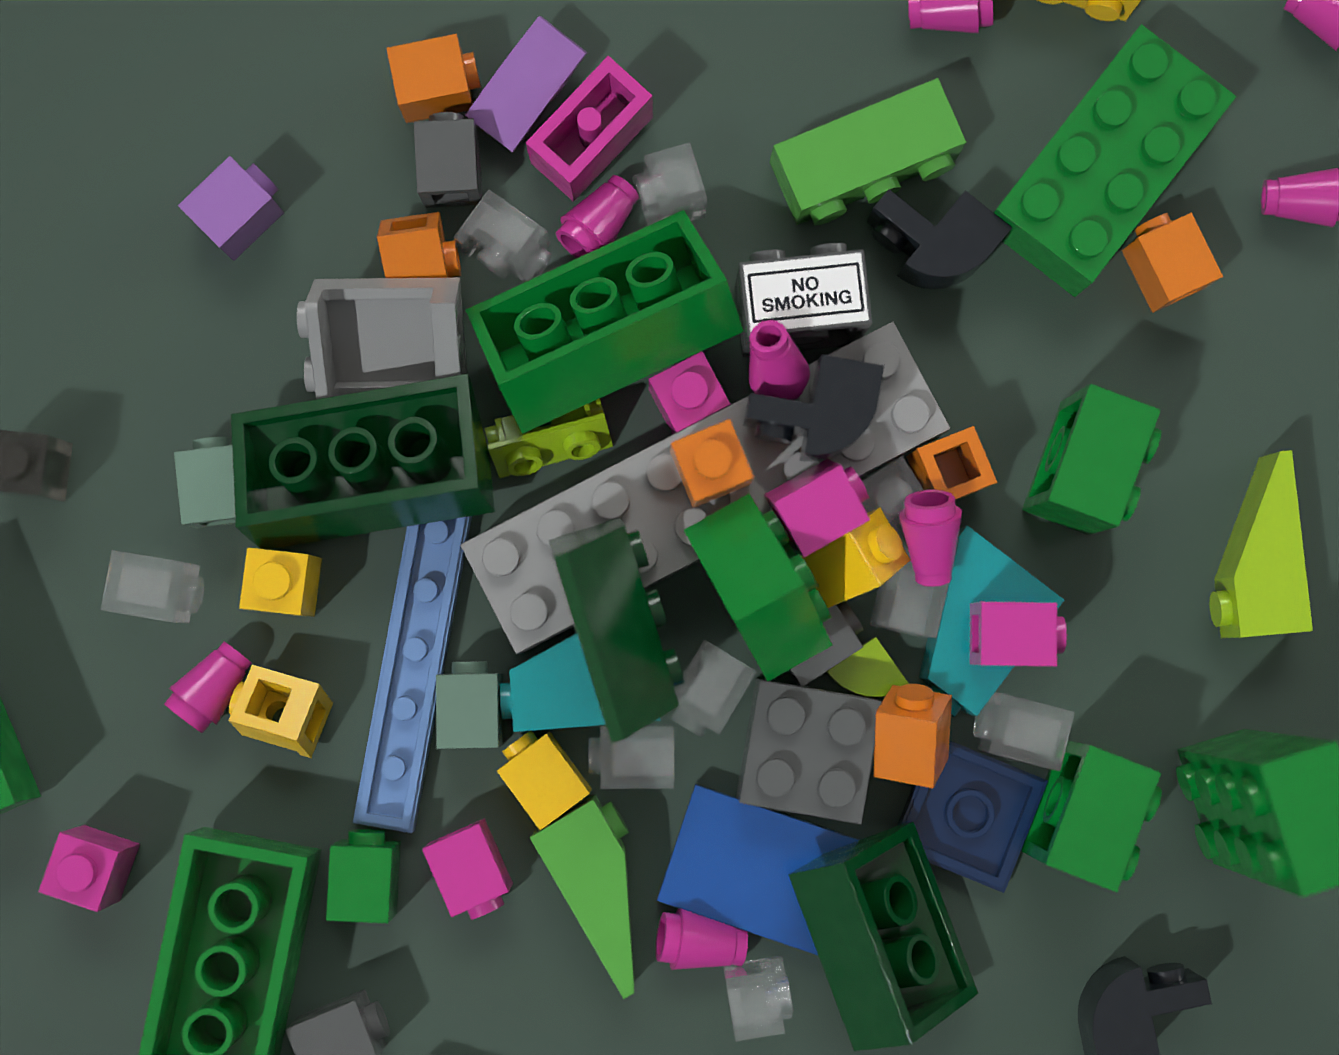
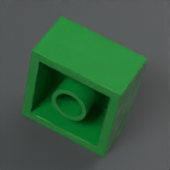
M1091 383L1062 400L1022 511L1086 535L1119 527L1121 520L1127 522L1133 515L1141 494V488L1134 485L1141 464H1148L1152 460L1161 439V430L1155 428L1161 410Z
M747 494L683 530L767 682L833 646L823 625L832 616L816 589L818 585L810 569L800 554L795 555L789 545L791 541L773 509L762 514L751 495Z
M1060 739L1045 778L1048 781L1021 852L1045 865L1118 893L1122 880L1128 881L1137 867L1140 848L1135 843L1144 821H1151L1159 807L1162 790L1157 786L1161 773L1094 746Z

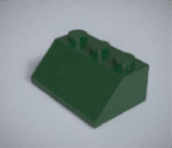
M618 518L549 540L611 744L625 740L680 706L674 687L685 684L674 648L663 651L656 628L667 625L656 589L645 592L638 570L649 566L639 530L627 533L625 524Z
M914 821L898 825L827 852L788 874L854 1051L912 1045L979 994Z

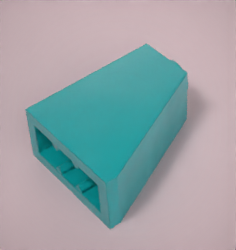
M969 526L960 528L952 569V580L945 585L939 586L919 678L929 685L933 692L952 695L951 716L955 717L960 710L965 714L977 716L1014 666L970 665V603H1057L1058 609L1064 599Z
M578 634L567 638L509 670L510 682L500 683L502 719H513V732L605 725Z

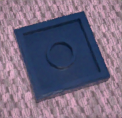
M949 741V758L934 788L913 785L898 825L914 821L929 863L1005 893L1048 781Z

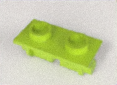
M600 398L552 420L549 425L536 427L523 434L513 415L495 419L496 425L485 428L489 443L487 444L499 478L510 475H529L538 471L542 466L567 459H587L597 454L600 450L613 447Z

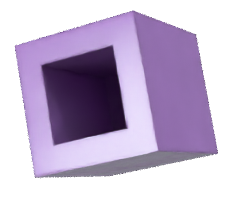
M231 156L219 165L178 205L233 261L284 214L283 210L272 199V196L279 190L276 185L254 163L244 170Z

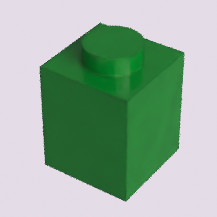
M356 829L348 831V839H340L330 846L326 921L389 923L397 915L401 841H385V831Z

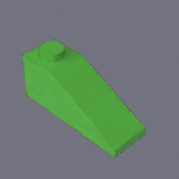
M593 795L560 815L542 830L538 828L533 831L530 839L621 996L625 999L632 995L635 989L626 846L621 837L629 833V830L612 801L602 806L597 796Z

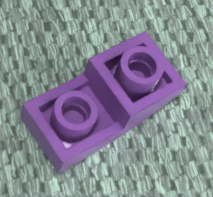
M539 16L490 79L465 116L469 119L473 118L476 125L511 152H514L549 103L559 94L588 52L542 16Z

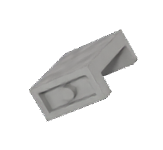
M460 278L314 279L306 301H299L298 333L300 338H309L311 356L305 358L304 362L305 388L307 392H315L316 399L467 374Z

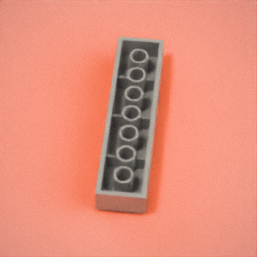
M894 322L829 354V356L884 365L878 405L869 427L847 450L830 458V460L840 464L843 470L851 466L861 478L938 438L950 429ZM818 360L808 365L810 369L809 382L801 396L795 401L810 402L815 367ZM747 396L460 544L515 653L522 654L575 626L550 547V539L620 518L625 524L627 533L639 530L649 562V566L638 569L645 590L700 561L683 531L684 529L747 494L751 495L760 512L764 514L771 510L764 494L822 461H799L803 442L802 436L793 435L792 443L790 444L770 442L756 438V428L743 426L749 398ZM730 419L754 479L747 487L693 508L671 456L670 443Z

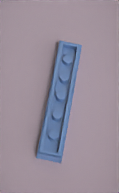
M472 516L407 526L353 823L407 833L415 831L436 717V675L444 673L465 557L460 544L468 540Z

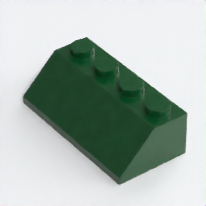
M468 374L231 414L236 528L260 549L267 550L495 512L490 456L471 379Z

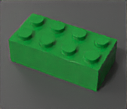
M1141 24L994 211V214L1012 227L1002 242L1073 297H1076L1093 283L1237 96Z
M681 210L465 310L497 384L522 434L744 332L728 281L685 210Z
M1242 729L1177 749L1182 764L1176 767L1178 783L1186 799L1194 801L1200 823L1195 825V835L1203 855L1208 860L1212 859L1215 865L1302 898L1339 886V745L1337 741Z
M201 827L184 834L139 1055H280L322 849L209 827Z

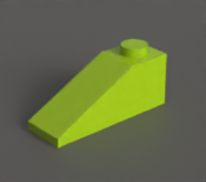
M1292 450L1279 451L1258 459L1214 579L1215 591L1210 595L1209 608L1211 619L1216 627H1220L1221 638H1243L1313 631Z

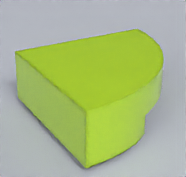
M877 637L871 638L863 644V648L826 671L841 687L864 696H886L892 685L902 686L909 684Z

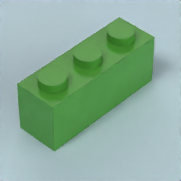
M936 78L773 145L770 165L796 225L812 219L814 225L817 226L842 216L847 212L845 205L866 197L869 203H875L883 197L888 189L894 194L901 189L900 182L920 175L923 181H928L949 172L955 167L954 160L957 159L967 142L939 79Z

